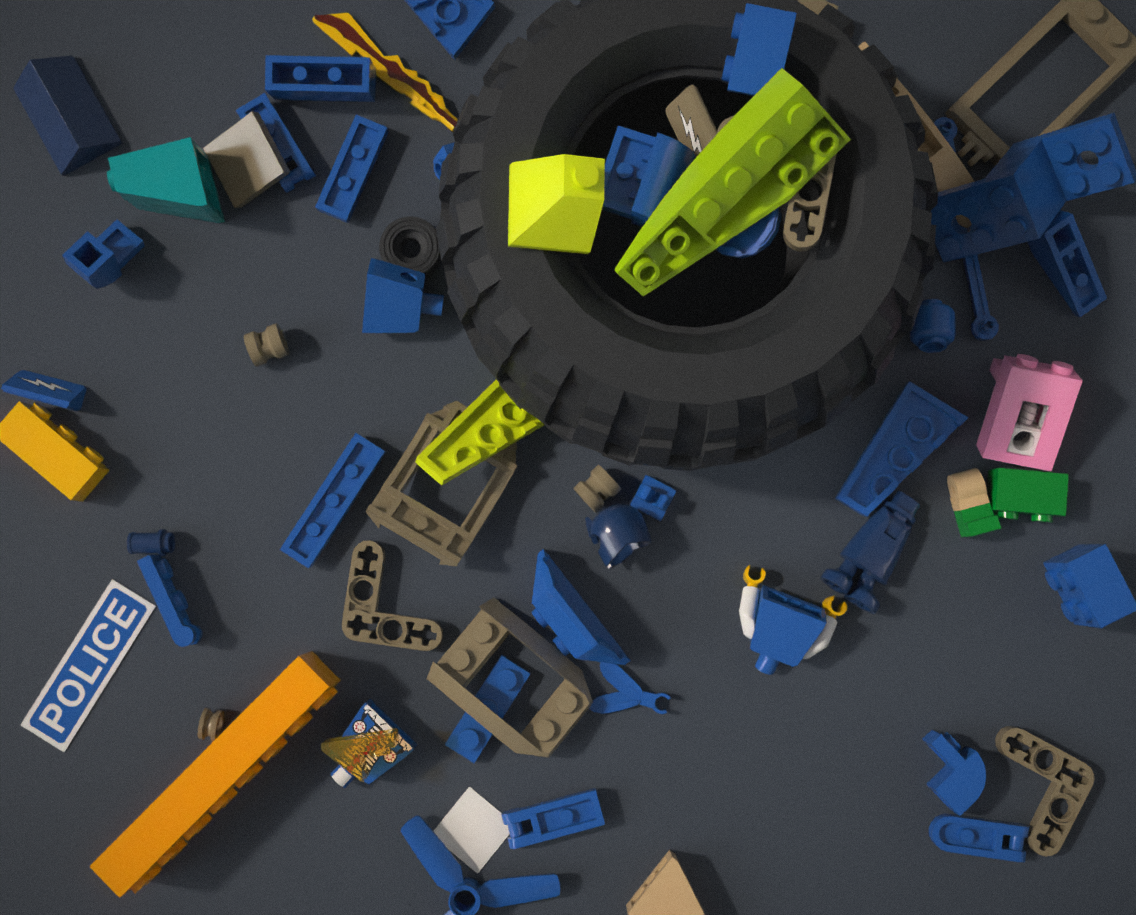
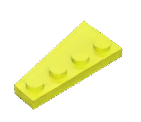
M495 380L417 456L415 463L439 484L444 485L545 424L524 409H519L499 385V382Z

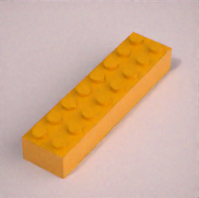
M313 651L299 655L89 867L119 898L130 890L136 894L163 870L162 867L170 859L172 860L186 847L188 843L184 838L189 841L213 819L209 814L210 812L214 815L238 794L234 789L236 786L240 789L263 769V766L259 763L261 760L266 763L286 746L288 741L284 737L287 734L292 737L313 718L309 713L313 708L317 711L322 706L324 707L338 693L334 687L341 680Z

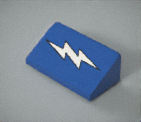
M26 370L17 372L3 383L1 387L3 392L77 412L81 410L86 393V387L83 385Z

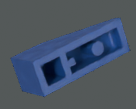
M1060 210L1040 239L1028 241L1027 243L1032 254L1075 316L1081 317L1106 300L1107 296L1073 214Z

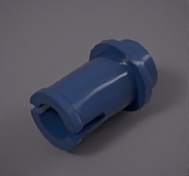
M160 529L158 532L153 533L131 532L127 536V550L129 554L158 553L159 556H166L168 553H173L175 549V536L173 532H168L166 529Z

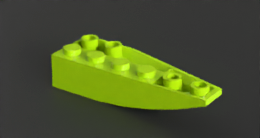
M781 68L716 134L688 166L638 232L614 270L642 296H645L788 202L851 139L799 81Z

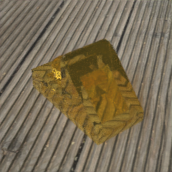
M398 728L328 738L321 743V749L357 779L364 781L368 777L365 752L369 751L370 757L390 754L391 748L396 747L399 743Z

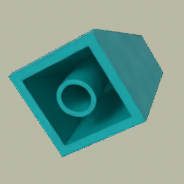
M191 137L108 158L111 170L107 171V179L112 191H116L125 201L127 200L137 209L214 223L225 222L210 160Z

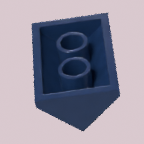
M73 55L29 60L13 89L61 175L65 176L123 144Z

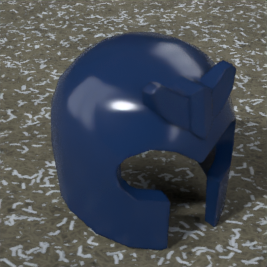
M615 504L603 509L593 520L589 517L585 518L589 538L592 539L593 544L599 543L600 539L601 543L598 553L604 565L608 566L609 569L622 563L635 550L652 544V539L642 514L630 505Z

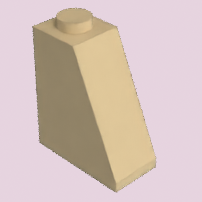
M670 849L626 904L628 915H706L675 853Z

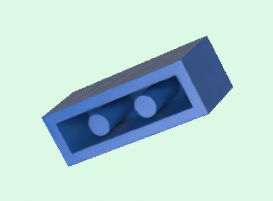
M266 55L265 91L274 100L375 102L376 67L370 57Z

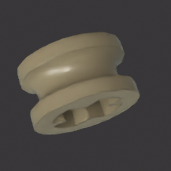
M204 708L198 725L199 739L204 740L206 737H210L211 741H214L222 733L225 717L223 710H217L216 713H213L211 708Z

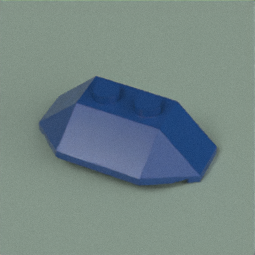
M542 549L537 556L532 604L535 606V609L531 612L543 629L549 625L556 633L557 637L553 639V642L564 656L571 653L575 659L626 665L631 661L547 552Z

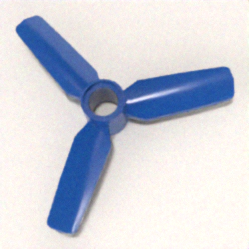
M420 815L409 819L401 828L402 835L436 885L450 892L448 899L450 909L444 915H475L479 910L480 904L497 908L560 895V881L555 873L490 879L480 885L473 878L463 877L461 864ZM468 890L474 895L475 901L468 905L462 904L458 901L456 894L459 891Z

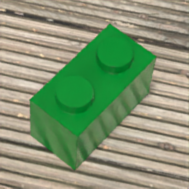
M1006 468L988 470L987 495L992 510L997 512L999 519L1018 520L1019 514L1031 515V521L1053 523V517L1066 516L1069 474Z

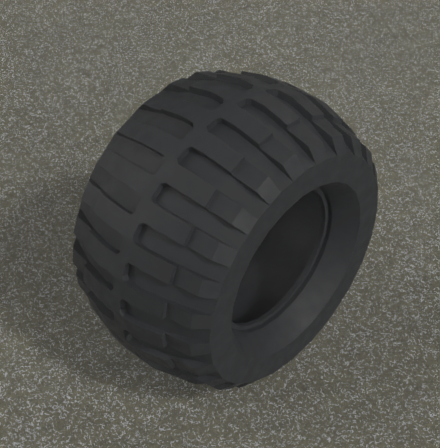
M561 0L559 3H554L530 24L526 30L527 40L518 36L512 45L507 42L483 76L484 86H482L479 96L470 94L465 101L453 132L455 143L452 153L447 155L441 166L439 187L441 214L436 232L448 285L447 293L479 361L485 365L519 409H524L544 423L546 428L571 445L574 443L601 453V456L626 465L659 466L662 469L694 471L718 465L725 466L753 461L826 427L846 410L851 402L865 390L876 384L893 359L894 350L901 339L912 331L923 300V280L926 274L933 270L936 225H931V210L937 205L938 190L933 165L929 160L928 152L918 151V148L925 141V129L909 95L895 96L892 88L896 84L897 73L893 70L894 66L875 44L861 51L851 38L855 26L852 24V19L830 4H827L819 14H816L798 2V0H580V4L576 6L569 0ZM746 3L797 13L784 70L811 93L851 140L836 154L822 232L818 243L812 249L801 252L795 251L787 245L785 272L776 297L767 305L729 323L701 328L664 325L632 313L606 295L586 272L577 253L508 247L509 165L512 162L568 154L605 159L606 163L618 126L653 137L660 133L671 138H677L665 110L677 96L691 85L697 87L708 113L718 130L719 125L725 119L735 116L753 97L729 92L727 90L729 82L722 81L726 56H735L738 39L731 38L736 12L744 14ZM809 180L798 193L803 200L815 201L821 196L822 188L816 181ZM788 202L780 206L784 223ZM793 207L794 212L802 211L798 228H791L790 231L797 233L796 240L805 241L807 235H814V231L808 230L807 227L810 212L818 216L819 210L804 211Z

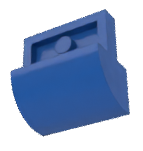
M618 126L605 163L604 203L602 210L631 219V224L643 227L664 196L696 158L694 152L683 143L669 136L657 133V136L653 137Z

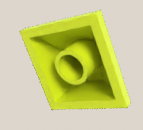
M561 154L512 162L509 165L508 247L589 254L604 203L605 159Z

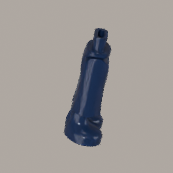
M897 491L891 502L885 501L882 508L866 521L839 554L844 559L842 564L836 569H826L820 579L835 592L844 594V598L868 613L876 614L880 608V603L873 594L874 585L876 582L882 585L887 584L912 529L911 525H914L916 522L914 515L920 508V504L905 493ZM858 569H861L862 574L852 585L853 576Z

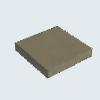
M250 112L203 148L234 208H242L291 173L259 112Z

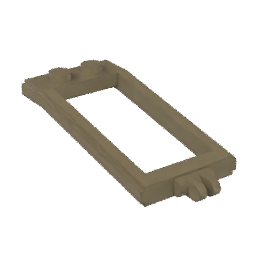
M1061 0L946 111V117L952 119L957 129L964 135L961 141L965 146L957 154L962 158L971 150L975 155L967 162L970 167L980 159L984 163L989 160L996 166L1010 149L970 107L1061 19L1109 67L1039 135L1070 125L1136 60V37L1098 0Z

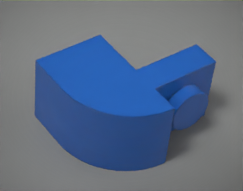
M117 219L97 238L87 231L62 256L72 270L91 286L100 289L121 277L122 272L120 269L145 245L142 239Z
M931 730L922 740L946 765L926 785L952 812L961 816L980 797L986 782L984 762L978 752L968 746H965L958 753L961 746L947 732L942 735Z

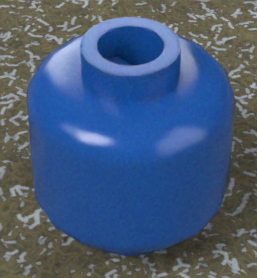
M927 299L921 303L913 329L910 331V341L923 352H941L955 340V312L950 306L942 304L941 300Z

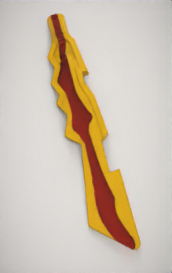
M349 13L315 15L313 17L314 24L352 57L356 51L363 57H370L376 67V76L396 92L408 96L412 100L410 102L412 106L432 120L442 122L454 132L458 119L445 107L443 96L432 92L429 81L419 78L417 71L405 69L398 55L384 56Z

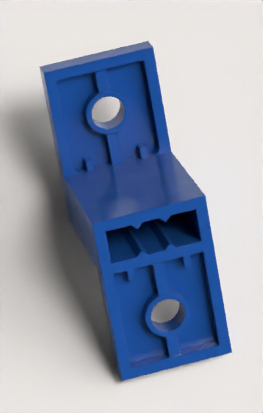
M1115 113L1014 143L986 178L938 192L937 205L931 210V225H936L935 244L943 263L1040 239L1066 201L1135 183L1136 169ZM1091 151L1095 153L1099 160L1098 164L1090 165L1085 163L1081 157V152ZM963 215L971 221L972 227L965 228L959 225L956 216Z

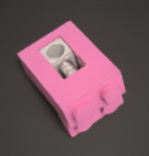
M1018 354L1017 357L1004 356L1003 360L993 358L989 371L994 377L996 384L976 444L982 458L1052 471L1082 384V379L1075 372L1072 365L1060 361H1052V364L1039 363L1038 359L1025 354ZM1019 432H1028L1024 439L1019 441L1013 440Z

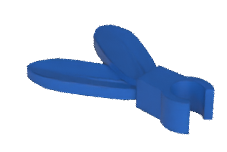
M600 663L602 675L618 692L596 697L590 706L591 711L601 714L611 713L636 706L640 703L642 706L652 708L658 714L667 713L666 709L657 708L655 701L661 696L669 700L671 699L669 694L645 690L642 693L641 687L620 666L612 663Z

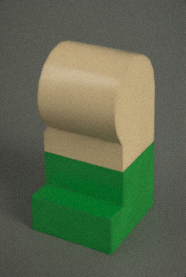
M977 468L948 475L947 484L951 496L950 501L961 537H971L1001 529L998 516L993 513L981 472Z

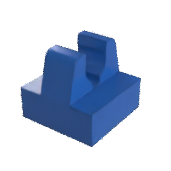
M645 475L630 506L661 521L676 490Z

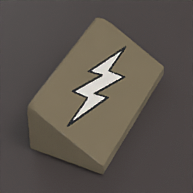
M694 85L687 87L667 106L665 112L678 141L689 147L697 157L717 134V129L697 87H694Z

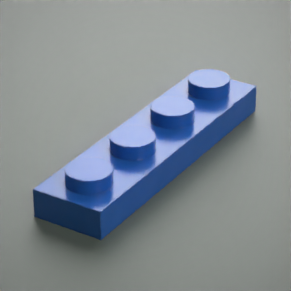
M355 433L280 550L305 567L312 568L381 462L386 451L358 433Z

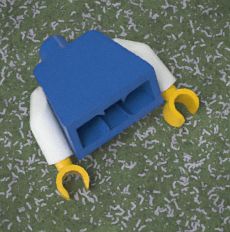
M750 565L746 567L743 579L747 586L743 588L739 615L743 634L750 639V649L760 654L755 667L764 674L773 675L779 662L794 667L802 659H809L827 648L837 625L836 616H841L847 611L846 602H841L838 610L835 612L831 608L834 596L825 598L821 608L765 585L762 586L760 591L758 585L766 576L764 568H761L760 579L753 580L748 575Z

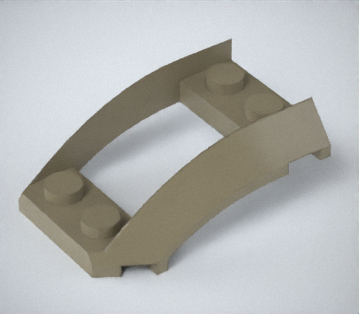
M458 401L445 405L443 409L437 412L426 414L408 448L381 487V491L366 509V513L378 528L381 525L385 526L440 559L439 565L457 566L517 468L516 442L485 460L497 468L461 527L403 493L420 467L415 463L417 456L467 408V406Z
M492 598L479 606L481 611L437 664L435 662L432 663L427 680L516 754L550 758L593 704L583 671L502 603ZM509 634L513 635L564 678V681L521 734L466 689V686Z

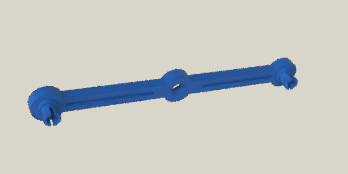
M947 117L937 119L934 122L935 126L956 153L953 141L957 134L955 122ZM978 255L962 258L975 317L971 324V332L976 339L987 341L997 334L999 324L990 315Z

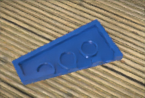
M404 0L454 60H456L495 9V4L492 0Z
M907 382L835 499L863 517L868 516L968 417L914 383Z

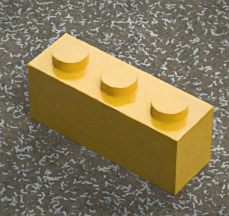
M19 401L0 423V441L67 498L83 502L109 472V469L101 463L104 460L103 456L89 446L84 449L75 441L78 436L65 425L60 424L58 427L49 419L52 414L39 403L34 402L31 405Z

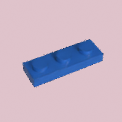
M357 114L355 115L315 208L317 211L349 223L389 133L387 127Z
M501 654L477 692L476 697L499 717L503 718L531 672ZM465 712L445 745L472 763H475L491 738L492 733Z

